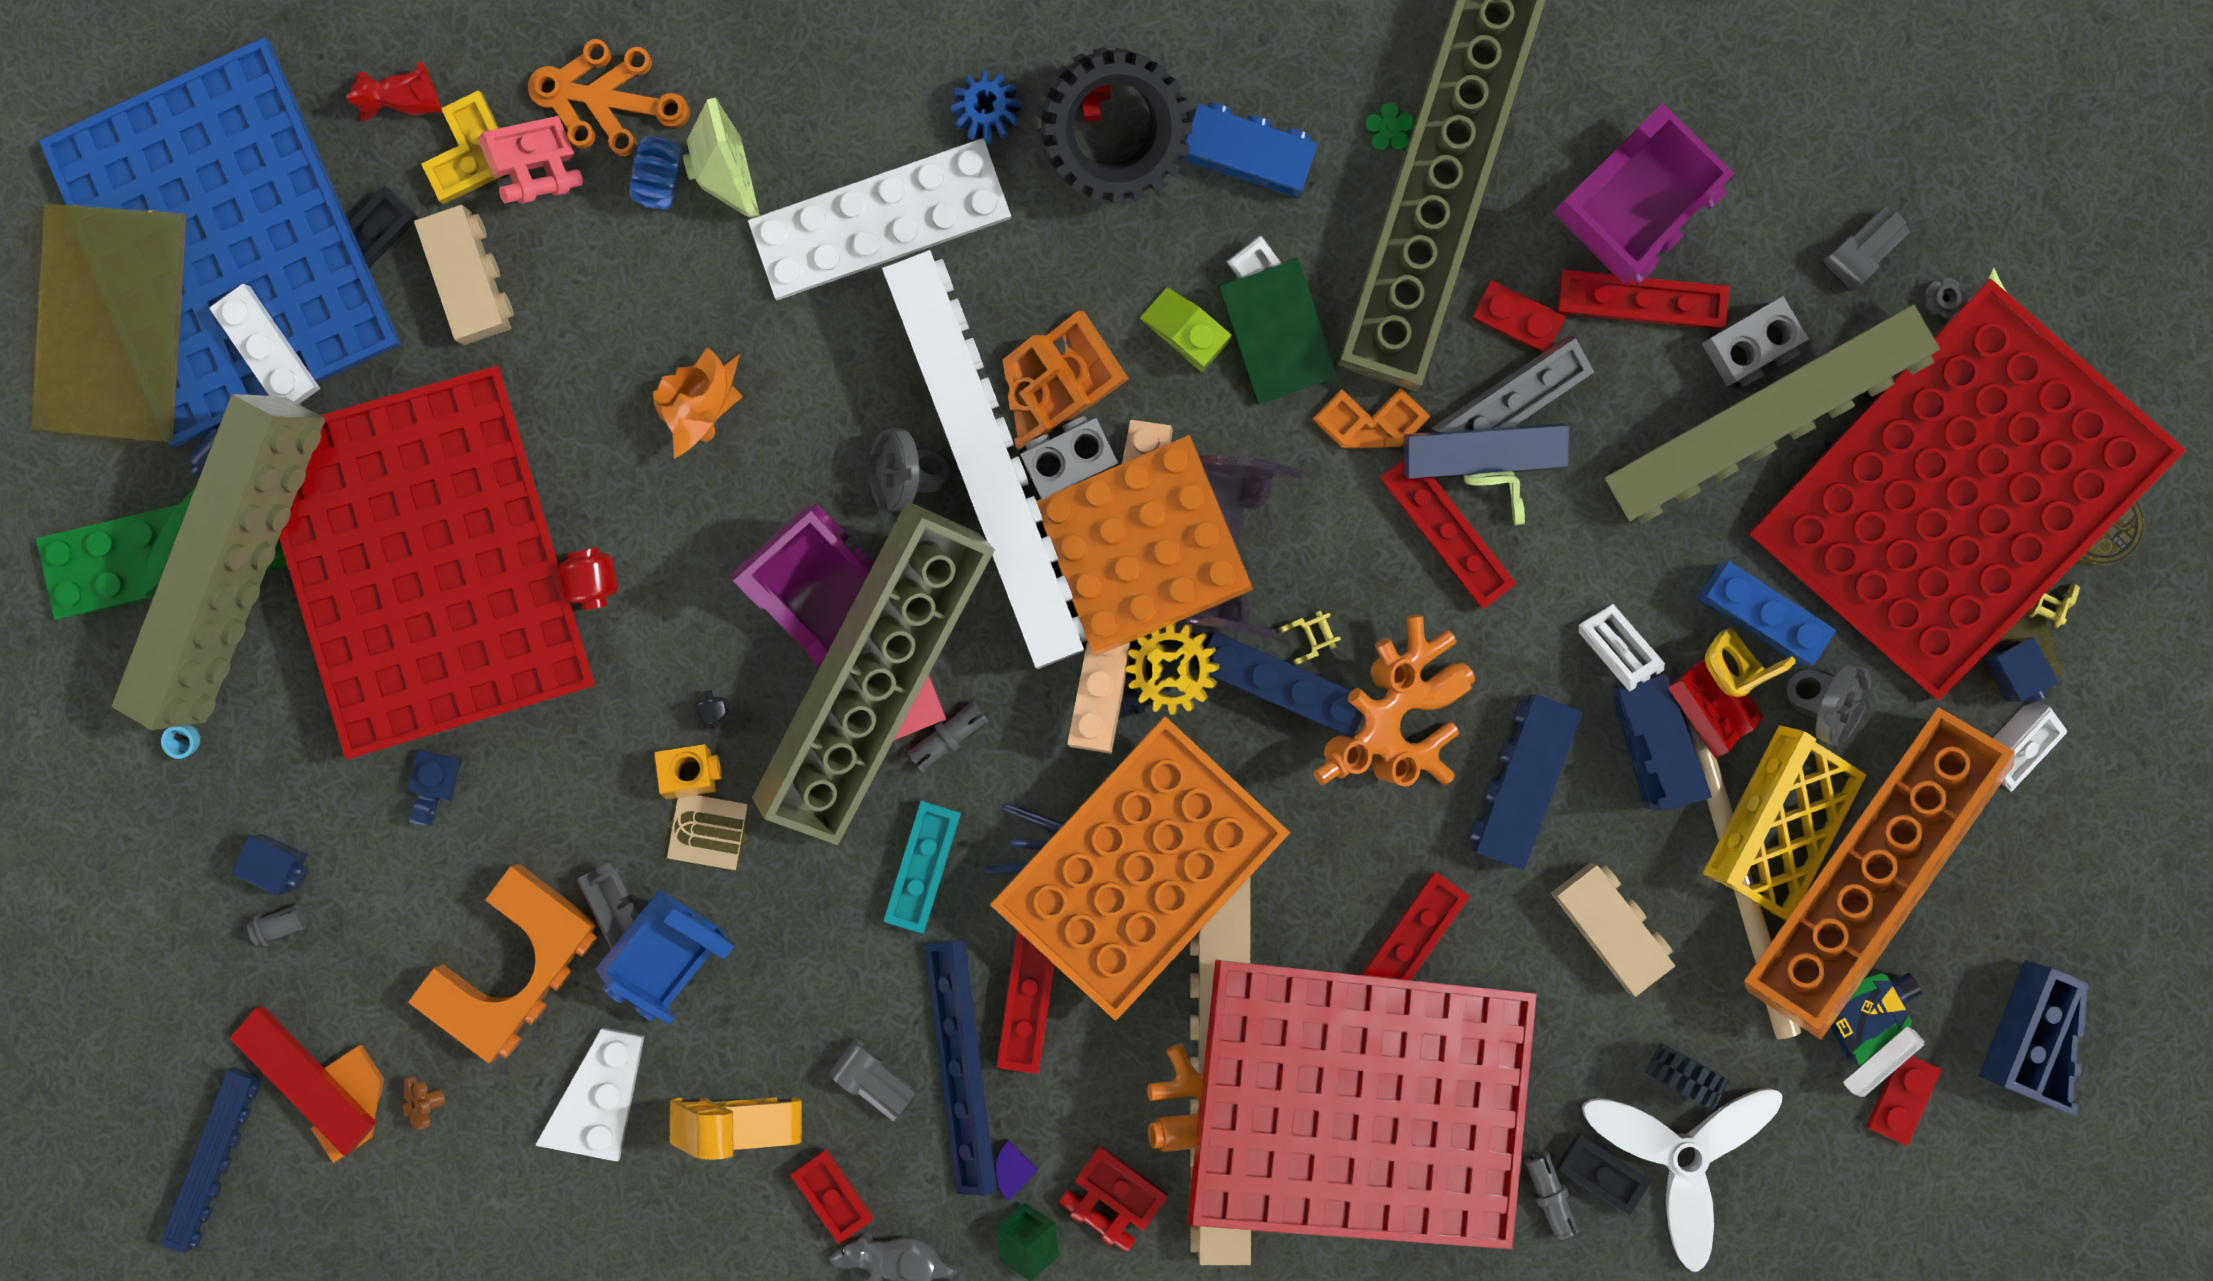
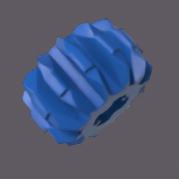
M982 70L980 71L981 82L975 83L974 79L967 75L964 77V81L968 90L957 87L954 89V97L959 102L951 104L950 110L952 114L960 116L955 121L958 130L969 127L968 139L974 141L980 131H983L985 143L990 144L992 143L991 131L996 130L998 135L1005 139L1008 137V132L1003 123L1015 127L1018 125V117L1012 112L1021 110L1022 105L1020 100L1012 98L1017 93V88L1014 84L1003 87V74L998 73L993 81L989 82L987 71ZM987 99L989 104L993 100L994 111L985 114V110L982 109V112L979 113L978 102Z
M645 136L640 141L636 157L634 158L630 181V196L634 202L652 209H668L673 204L683 163V151L678 143L658 136L656 138Z

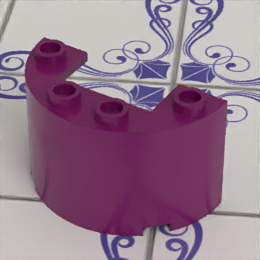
M1662 103L1552 214L1624 285L1631 280L1638 285L1656 268L1655 265L1660 261L1656 255L1661 250L1667 253L1684 236L1679 230L1681 226L1703 205L1708 210H1711L1728 193L1722 186L1735 173Z
M816 503L812 508L808 505L803 507L732 571L730 577L760 609L764 608L805 649L814 664L820 668L874 562L860 547L852 551L844 543L849 538V535Z

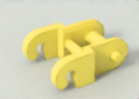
M2074 583L2071 584L2067 591L2069 595L2062 601L2045 593L2028 610V616L2032 618L2039 614L2051 620V627L2057 629L2061 624L2064 625L2067 619H2065L2067 610L2075 605L2080 587ZM2043 599L2057 606L2055 612L2041 606Z
M1319 611L1315 613L1317 618L1305 623L1304 619L1301 618L1278 628L1279 633H1282L1300 625L1302 629L1304 628L1310 642L1311 653L1292 660L1294 666L1318 656L1317 650L1329 645L1330 649L1335 648V642L1341 640L1340 636L1333 637L1326 618L1331 616L1330 613L1323 615ZM1317 622L1325 638V642L1318 645L1310 629V625Z

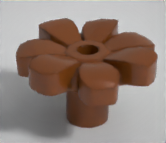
M416 1076L404 1079L403 1097L407 1101V1103L401 1105L404 1117H410V1124L415 1130L428 1128L431 1124L429 1118L430 1109L444 1106V1094L442 1090L427 1092L425 1082L418 1083Z

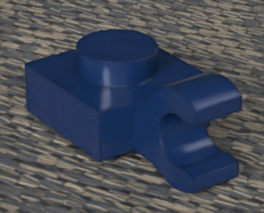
M417 750L407 790L419 793V796L413 805L409 822L433 826L439 798L452 800L461 759Z

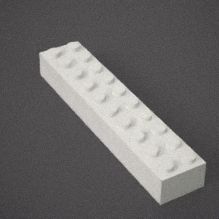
M929 250L882 268L986 540L995 549L992 554L1035 667L1040 669L1084 652L1082 643L1088 640L1079 616L1072 618L1067 607V603L1073 602L1072 593L1065 575L1059 578L1055 576L1052 564L1058 563L1057 554L1050 536L1042 539L1040 537L1037 525L1043 524L1042 515L1035 497L1025 498L1022 487L1029 484L1019 456L1010 459L1007 448L1013 446L1014 443L1004 417L995 420L992 409L998 407L999 404L989 378L980 380L977 370L984 368L974 339L965 340L962 331L969 329L958 298L951 301L948 298L947 292L954 290L943 259L934 261Z

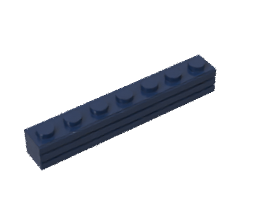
M236 1067L227 1070L160 1241L161 1245L181 1253H186L193 1247L196 1248L200 1243L203 1233L199 1232L202 1223L208 1221L212 1213V1208L209 1207L212 1198L217 1197L222 1187V1183L219 1182L222 1173L227 1172L232 1159L228 1158L231 1148L235 1149L240 1141L241 1134L238 1133L241 1123L245 1124L249 1118L251 1109L247 1108L250 1099H255L259 1092L260 1084H257L259 1076Z

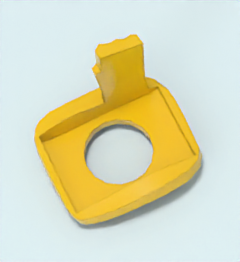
M1732 628L1722 630L1710 644L1705 655L1706 666L1715 682L1725 694L1735 697L1745 696L1754 687L1788 671L1795 664V659L1792 656L1764 669L1763 665L1755 659ZM1723 649L1727 650L1734 657L1739 669L1738 677L1727 668L1722 656Z

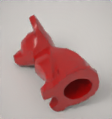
M423 61L417 62V67L410 73L389 75L378 82L373 80L367 72L356 73V82L352 84L350 93L346 95L347 101L360 110L358 115L360 122L368 121L376 116L383 106L409 115H423L434 112L438 114L443 113L432 78Z

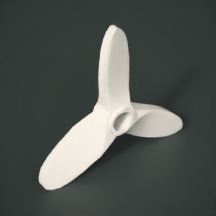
M1771 1088L1751 1091L1719 1108L1687 1134H1676L1653 1116L1633 1106L1610 1099H1590L1583 1104L1582 1110L1588 1123L1614 1145L1639 1158L1664 1164L1669 1169L1666 1190V1212L1672 1244L1677 1257L1683 1265L1693 1272H1698L1709 1260L1713 1242V1201L1705 1175L1709 1163L1737 1148L1757 1134L1778 1112L1782 1103V1094ZM1687 1147H1693L1695 1150L1693 1162L1685 1167L1679 1166L1677 1158L1680 1151Z

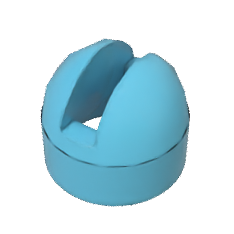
M192 725L171 727L164 731L161 744L163 750L170 757L182 759L197 750L200 745L201 736ZM179 733L181 735H184L188 737L189 741L185 739H180L176 737L175 734Z

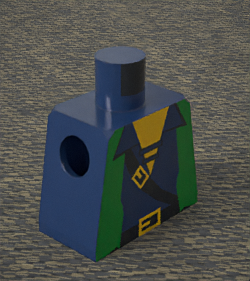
M1871 968L1830 1026L1848 1061L1858 1066L1866 1063L1906 1027H1911L1912 1020L1903 1005L1922 995V991L1910 973H1906L1890 982L1884 971Z

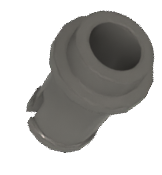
M298 904L264 917L261 914H257L254 916L253 921L247 923L248 933L255 946L262 944L265 947L270 946L272 940L297 931L306 930L307 926L301 907Z

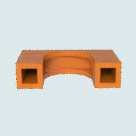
M521 864L510 866L485 901L520 926L527 933L533 944L535 968L527 986L520 993L512 997H492L474 988L443 964L433 968L408 1001L409 1004L487 1063L498 1059L500 1055L505 1059L510 1056L522 1040L516 1034L524 1023L527 1022L532 1025L547 1007V1004L542 1001L551 988L558 991L573 972L567 966L576 954L584 957L598 939L593 934L599 925L598 922Z

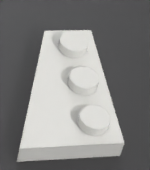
M602 1028L535 1146L617 1162L620 1160L645 1035L609 1028Z

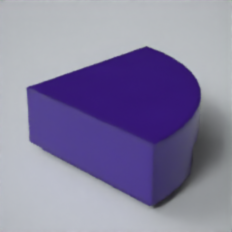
M1007 1139L997 1158L996 1179L1001 1192L1009 1201L1038 1171V1167Z

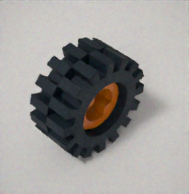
M1661 1042L1644 1071L1660 1082L1712 1110L1716 1107L1729 1082L1722 1075Z

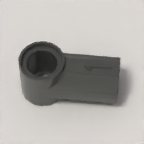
M1885 206L1868 220L1854 236L1850 235L1837 246L1838 249L1829 257L1824 258L1822 262L1850 291H1853L1879 268V262L1910 233L1906 225L1907 222L1897 212Z
M854 1038L830 1068L828 1074L846 1091L853 1095L860 1094L894 1122L917 1091L883 1064V1059L877 1053L873 1056L863 1048L865 1043Z

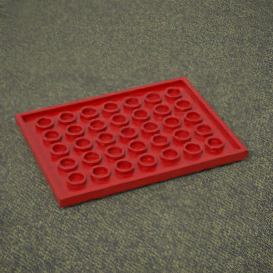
M1987 279L1933 336L1941 349L1931 355L1934 363L1910 375L1907 368L1899 372L1893 379L1895 384L1878 394L1748 532L1751 537L1938 701L2186 451L2182 445L1992 279Z

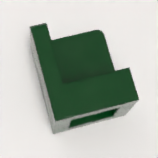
M1025 1202L996 1227L1001 1262L1028 1281L1034 1280L1059 1256L1056 1223Z

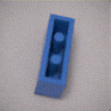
M1209 102L1207 106L1198 104L1192 121V134H1188L1185 142L1190 145L1187 157L1182 155L1181 160L1296 198L1300 197L1318 143L1310 141L1311 136L1296 129H1287L1286 132L1271 128L1269 121L1257 116L1249 115L1247 119L1232 115L1230 108L1218 103Z
M1730 561L1717 564L1695 598L1786 658L1793 656L1795 663L1799 666H1814L1836 632V629Z

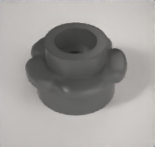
M1943 278L1940 282L1934 281L1927 287L1925 305L1932 315L1941 316L1943 319H1950L1966 302V292L1959 288V282L1956 280ZM1944 294L1949 296L1948 302L1943 301L1942 296Z

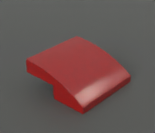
M1705 656L1687 669L1668 687L1715 759L1729 752L1738 739L1753 731L1764 717L1749 693L1741 697L1729 696L1724 693L1710 674L1706 666ZM1723 656L1727 668L1730 670L1732 674L1736 676V674L1734 673V671L1732 670V668Z

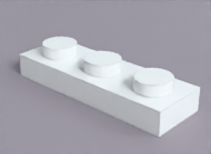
M246 284L240 285L209 308L269 396L286 397L300 404L320 389L250 286Z

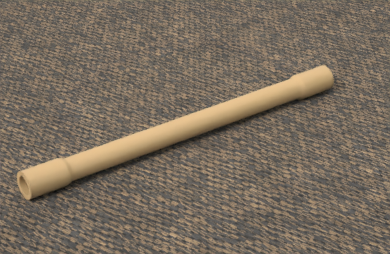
M1684 715L1682 716L1683 720L1689 727L1692 744L1712 798L1706 800L1718 840H1720L1733 815L1717 759L1714 758L1688 717ZM1750 869L1742 883L1747 887L1754 885ZM1734 891L1752 953L1757 963L1772 942L1762 908ZM1766 1004L1776 1039L1791 1038L1801 1033L1799 1025Z

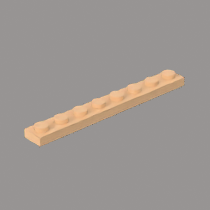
M1130 420L1122 464L1171 443L1172 426ZM1087 640L1067 743L1069 747L1112 753L1127 674L1125 667L1129 664L1130 655L1128 651L1132 648L1133 641L1095 656Z

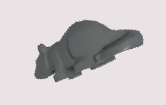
M863 1233L857 1240L843 1245L829 1257L830 1263L838 1268L852 1269L859 1267L866 1270L869 1274L864 1278V1281H885V1279L893 1281H931L932 1279L939 1278L949 1279L950 1281H967L965 1274L960 1269L942 1262L935 1248L928 1241L917 1236H906L885 1242L872 1241L871 1234Z

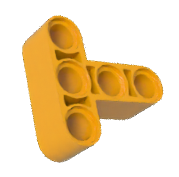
M682 1098L670 1100V1144L698 1159H724L732 1157L733 1150L795 1145L802 1142L801 1098H792V1102H777V1098L713 1102L707 1098H700V1102H682Z

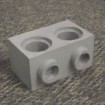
M1784 296L1705 341L1702 345L1726 386L1739 381L1740 385L1744 387L1765 375L1761 369L1762 366L1773 360L1777 366H1780L1801 354L1797 346L1809 340ZM1769 325L1776 326L1781 331L1782 342L1780 345L1773 344L1768 339L1766 332ZM1732 346H1738L1745 351L1747 361L1744 366L1735 364L1731 359L1730 352Z
M1085 416L1064 425L1065 433L1051 440L1048 434H1045L1025 444L1027 451L1020 455L1041 499H1045L1053 493L1118 466V462L1097 418L1087 421ZM1089 437L1097 442L1099 450L1094 457L1084 459L1075 453V444L1081 438ZM1046 455L1055 456L1061 463L1059 472L1052 477H1045L1037 471L1038 461Z

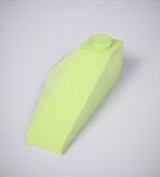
M716 98L708 99L686 140L690 154L683 155V160L689 180L696 179V182L704 191L750 219L759 217L760 214L742 139Z

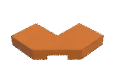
M1399 388L1376 414L1371 417L1341 389L1312 421L1342 449L1396 448L1404 445V434H1414L1428 420L1430 415L1403 389Z
M361 1044L324 1069L375 1120L384 1078ZM315 1126L310 1128L333 1163L344 1157ZM374 1127L356 1148L373 1137Z

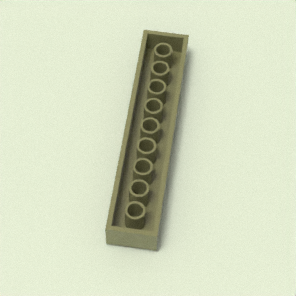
M1454 0L1337 367L1414 392L1422 386L1546 0Z

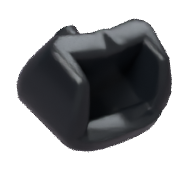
M707 690L703 692L705 699L699 700L694 707L705 728L717 729L718 725L722 724L731 715L727 698L713 697L712 690Z

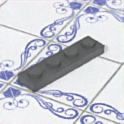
M1569 335L1431 429L1433 432L1514 427L1593 374L1594 370L1577 339Z

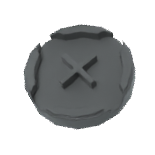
M903 428L884 429L874 440L870 452V461H876L875 472H870L869 484L872 496L880 509L888 512H901L907 501L913 503L916 492H935L942 488L950 472L949 465L942 456L933 451L916 449V444L909 432ZM920 467L930 469L934 475L925 473Z
M1853 663L1846 665L1838 672L1836 677L1817 670H1802L1794 674L1789 680L1787 694L1796 710L1817 719L1815 728L1816 738L1820 742L1835 747L1839 745V741L1844 742L1857 727L1866 707V700L1861 699L1863 689L1868 691L1871 689V675L1866 668ZM1807 684H1816L1821 687L1820 693L1815 698L1808 700L1798 696L1799 690Z

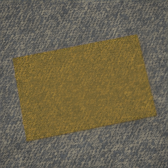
M44 203L32 430L54 431L61 434L76 433L131 438L137 441L173 442L187 214L157 212L156 210L142 211L87 207L79 204L60 205Z

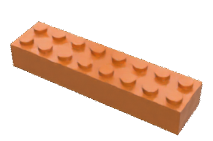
M1938 707L1746 977L1744 982L1747 992L1821 1040L2008 775L2014 764L2015 751Z

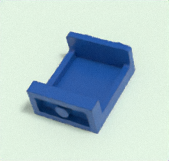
M659 890L595 970L605 983L602 986L603 991L619 1003L626 999L633 1003L635 1010L646 1019L654 1021L657 1017L670 1025L675 1017L670 1011L669 1005L709 955L713 952L722 959H725L735 946L716 924L662 890Z

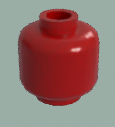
M599 547L566 553L567 560L563 561L559 566L565 599L570 603H581L583 610L607 606L606 597L614 595L619 589L612 556L608 553H601Z

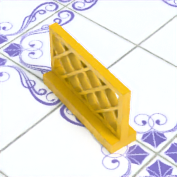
M1779 725L1702 874L1726 885L1787 921L1805 896L1867 774L1816 743V738L1805 731ZM1812 752L1815 754L1818 771L1804 776L1802 766L1809 753ZM1839 772L1850 776L1842 792L1833 794L1830 776ZM1820 780L1823 799L1809 804L1806 785ZM1795 789L1799 808L1785 813L1783 803L1789 791ZM1825 808L1827 821L1823 829L1814 831L1811 813ZM1801 817L1804 836L1790 841L1786 822ZM1776 826L1780 845L1765 850L1764 840L1770 828ZM1806 845L1808 858L1803 866L1795 869L1792 850ZM1782 854L1785 873L1771 878L1767 859ZM1757 864L1761 882L1747 887L1742 883L1751 865ZM1787 882L1789 895L1783 906L1780 907L1775 902L1773 887Z

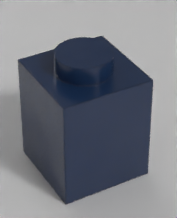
M2035 637L2017 638L1982 657L2006 702H2023L2024 705L2032 704L2048 695L2046 688L2059 682Z
M264 834L250 835L231 875L276 895L290 893L292 888L296 890L301 885L306 876L308 868L303 863L308 854Z

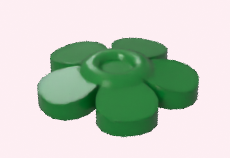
M1395 103L1383 104L1380 108L1381 116L1371 114L1366 119L1365 126L1368 131H1379L1371 140L1372 145L1378 150H1385L1389 145V141H1391L1395 149L1399 150L1408 144V136L1400 130L1406 131L1413 127V118L1409 113H1402L1397 116L1398 106Z

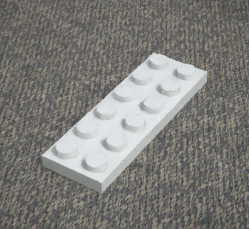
M984 138L750 219L748 222L776 300H780L1012 218Z

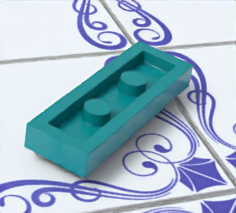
M923 800L920 801L883 922L918 933H925L962 812Z

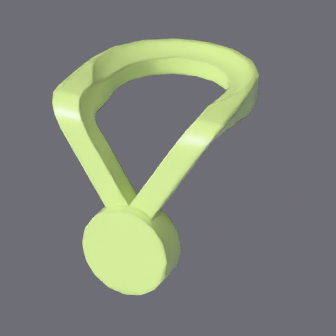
M1513 471L1463 474L1464 483L1469 485H1494L1509 482L1514 525L1525 524L1524 505L1522 498H1520V482Z

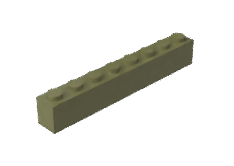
M1915 304L1911 305L1605 476V480L1629 522L1638 517L1640 523L1643 524L1664 512L1660 506L1664 502L1676 497L1678 503H1681L1701 492L1698 484L1711 476L1715 478L1716 482H1719L1739 471L1736 463L1747 456L1752 455L1754 461H1757L1777 450L1778 448L1774 442L1790 433L1794 440L1815 429L1816 425L1813 420L1829 412L1830 416L1834 418L1856 405L1852 398L1868 390L1872 397L1895 384L1891 378L1895 374L1907 368L1910 375L1931 365L1934 363L1931 355L1941 349Z

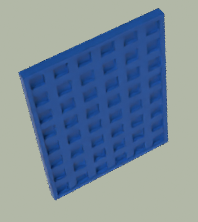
M263 37L39 140L169 446L178 447L209 433L214 427L219 428L232 394L269 396L209 309L242 284L250 286L316 383L402 345L370 270L362 256L363 254L354 233L349 226L347 217L273 46L268 39Z

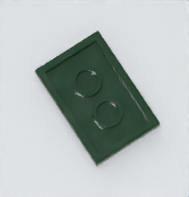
M1298 257L1218 285L1258 405L1337 377Z

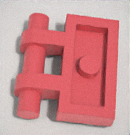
M559 116L485 131L478 138L493 177L509 174L513 184L502 186L499 189L501 200L504 203L518 201L520 204L535 201L536 196L548 193L558 196L568 193L570 188L583 184V178L579 170L566 172L562 164L564 161H569L575 153ZM544 167L547 176L537 179L531 178L529 169Z

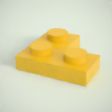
M479 90L441 108L459 146L421 163L438 200L442 204H446L502 177H493L478 141L482 132L499 129L483 94Z

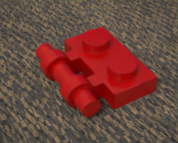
M1099 1144L1075 1178V1182L1087 1190L1080 1199L1067 1189L1058 1203L1071 1212L1069 1217L1080 1224L1083 1221L1100 1233V1239L1109 1246L1115 1244L1127 1253L1136 1239L1124 1231V1228L1131 1222L1144 1231L1168 1198V1193ZM1098 1199L1118 1212L1111 1221L1093 1208Z

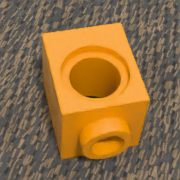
M705 744L654 752L659 793L665 799L716 792L715 780H720L722 777L718 755H711V750ZM688 762H698L700 766L698 776L692 781H682L680 778L681 768Z

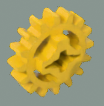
M1176 623L1166 627V632L1160 629L1151 633L1152 638H1149L1147 635L1138 638L1137 640L1142 646L1141 649L1131 648L1128 651V654L1136 659L1135 663L1125 667L1126 672L1136 674V679L1129 684L1130 689L1140 687L1143 690L1138 699L1140 703L1149 698L1153 699V711L1155 712L1159 711L1166 704L1168 705L1170 715H1174L1177 713L1181 703L1187 712L1194 709L1192 698L1195 697L1197 700L1204 702L1208 696L1203 687L1213 688L1216 686L1217 681L1209 677V672L1218 670L1219 664L1209 662L1208 658L1216 649L1215 647L1204 649L1202 643L1207 635L1202 633L1195 638L1191 636V624H1186L1180 632L1177 631ZM1177 640L1185 644L1179 649H1168L1159 642ZM1184 654L1185 657L1179 662L1180 665L1177 668L1181 676L1175 673L1161 681L1160 678L1165 674L1164 671L1168 667L1164 660L1170 662ZM1195 655L1200 665L1198 680L1197 676L1192 672V659ZM1146 658L1152 663V678L1148 680L1145 671ZM1165 687H1177L1181 692L1184 691L1185 694L1173 696L1163 694L1160 691Z

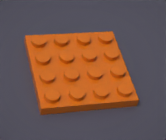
M1190 435L1053 493L1045 499L1036 501L1043 518L1042 523L1047 536H1050L1058 557L1057 562L1063 576L1065 575L1073 596V603L1095 656L1254 590Z

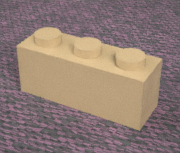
M459 205L415 220L414 223L454 340L467 345L511 330L508 318L514 316L513 309L506 293L499 294L495 278L500 277V271L492 253H485L481 239L487 238V234L478 214L472 215V212L466 207Z
M1589 863L1552 891L1551 894L1626 992L1636 997L1675 967V964L1668 957L1673 951L1658 932L1651 935L1642 922L1647 917L1635 901L1630 898L1626 902L1616 888L1621 883L1606 865L1600 868L1596 864Z

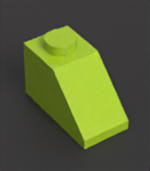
M1168 287L1165 288L1140 317L1147 326L1201 373L1224 349L1231 338V334L1199 306Z

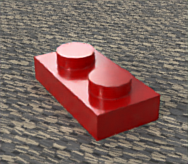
M1491 280L1471 319L1540 353H1544L1551 348L1566 316Z
M1914 1056L1907 1059L1887 1077L1866 1127L1908 1146L1942 1069Z
M827 1148L790 1174L838 1245L873 1221L874 1215Z

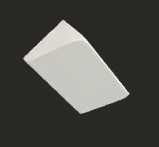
M2039 701L2024 705L1993 738L2015 751L2013 767L2002 782L2010 792L2019 785L2068 732L2049 706Z

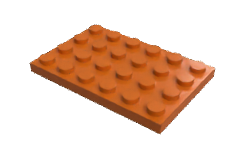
M1164 716L996 896L990 905L1116 1021L1290 832Z

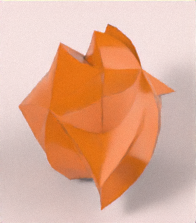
M707 347L694 366L677 367L676 375L662 376L658 389L653 391V400L659 417L668 425L673 433L674 459L697 444L699 440L706 443L712 440L715 435L714 425L717 419L742 398V395L732 385L740 354L723 366L721 360Z

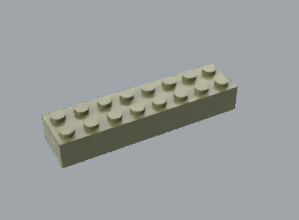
M231 395L111 707L150 730L207 722L208 717L215 709V699L222 681L230 671V661L237 643L245 633V623L251 607L260 595V585L266 569L275 557V546L281 531L290 519V508L296 493L305 481V470L312 452L320 442V432L325 418L286 397Z
M908 501L905 503L752 796L753 801L765 820L835 845L839 844L995 551L978 532Z

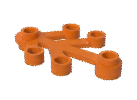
M593 39L585 44L582 55L563 68L558 69L553 66L541 67L531 75L528 82V92L532 100L540 107L546 109L554 108L568 129L567 135L569 140L580 149H586L594 143L595 132L587 122L579 119L568 100L587 104L608 135L610 148L619 156L632 154L636 148V140L628 130L622 128L609 108L656 116L659 122L669 129L681 128L690 117V109L687 102L678 94L668 93L657 99L614 91L634 76L644 75L651 69V57L641 47L630 48L625 54L624 62L590 85L573 83L593 67L601 68L606 66L611 59V51L602 40ZM594 48H603L604 55L600 59H591L590 54ZM636 55L645 57V62L641 67H633L631 65V61ZM545 81H555L553 91L549 93L542 92V85ZM669 103L678 105V111L672 116L664 114V108ZM581 128L587 129V138L583 141H576V131ZM620 136L629 137V144L624 149L616 148V140Z

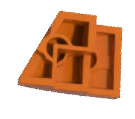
M1077 311L1048 335H1033L1003 359L1005 380L1009 384V407L1014 412L1017 437L1014 439L1015 446L1018 450L1026 449V443L1053 432L1129 380L1084 311ZM1061 336L1065 342V354L1063 355L1053 344ZM1067 336L1069 337L1072 349L1068 348L1066 344Z

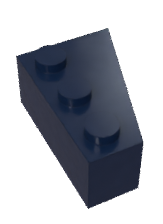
M1667 674L1651 676L1644 683L1640 681L1637 683L1636 688L1630 692L1623 684L1610 688L1644 808L1662 812L1712 798L1692 744L1689 727L1683 720L1677 701L1668 689L1674 681H1669Z
M2025 960L1979 1077L2077 1117L2078 1103L2074 1102L2075 1078L2081 1076V1063L2077 1062L2079 1037H2084L2088 983L2051 967Z

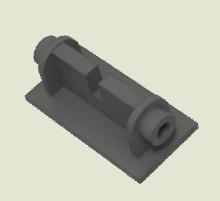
M611 862L577 878L610 949L613 948L638 917V913L633 903H630L627 897L628 893L618 874L620 870L619 868L614 869Z

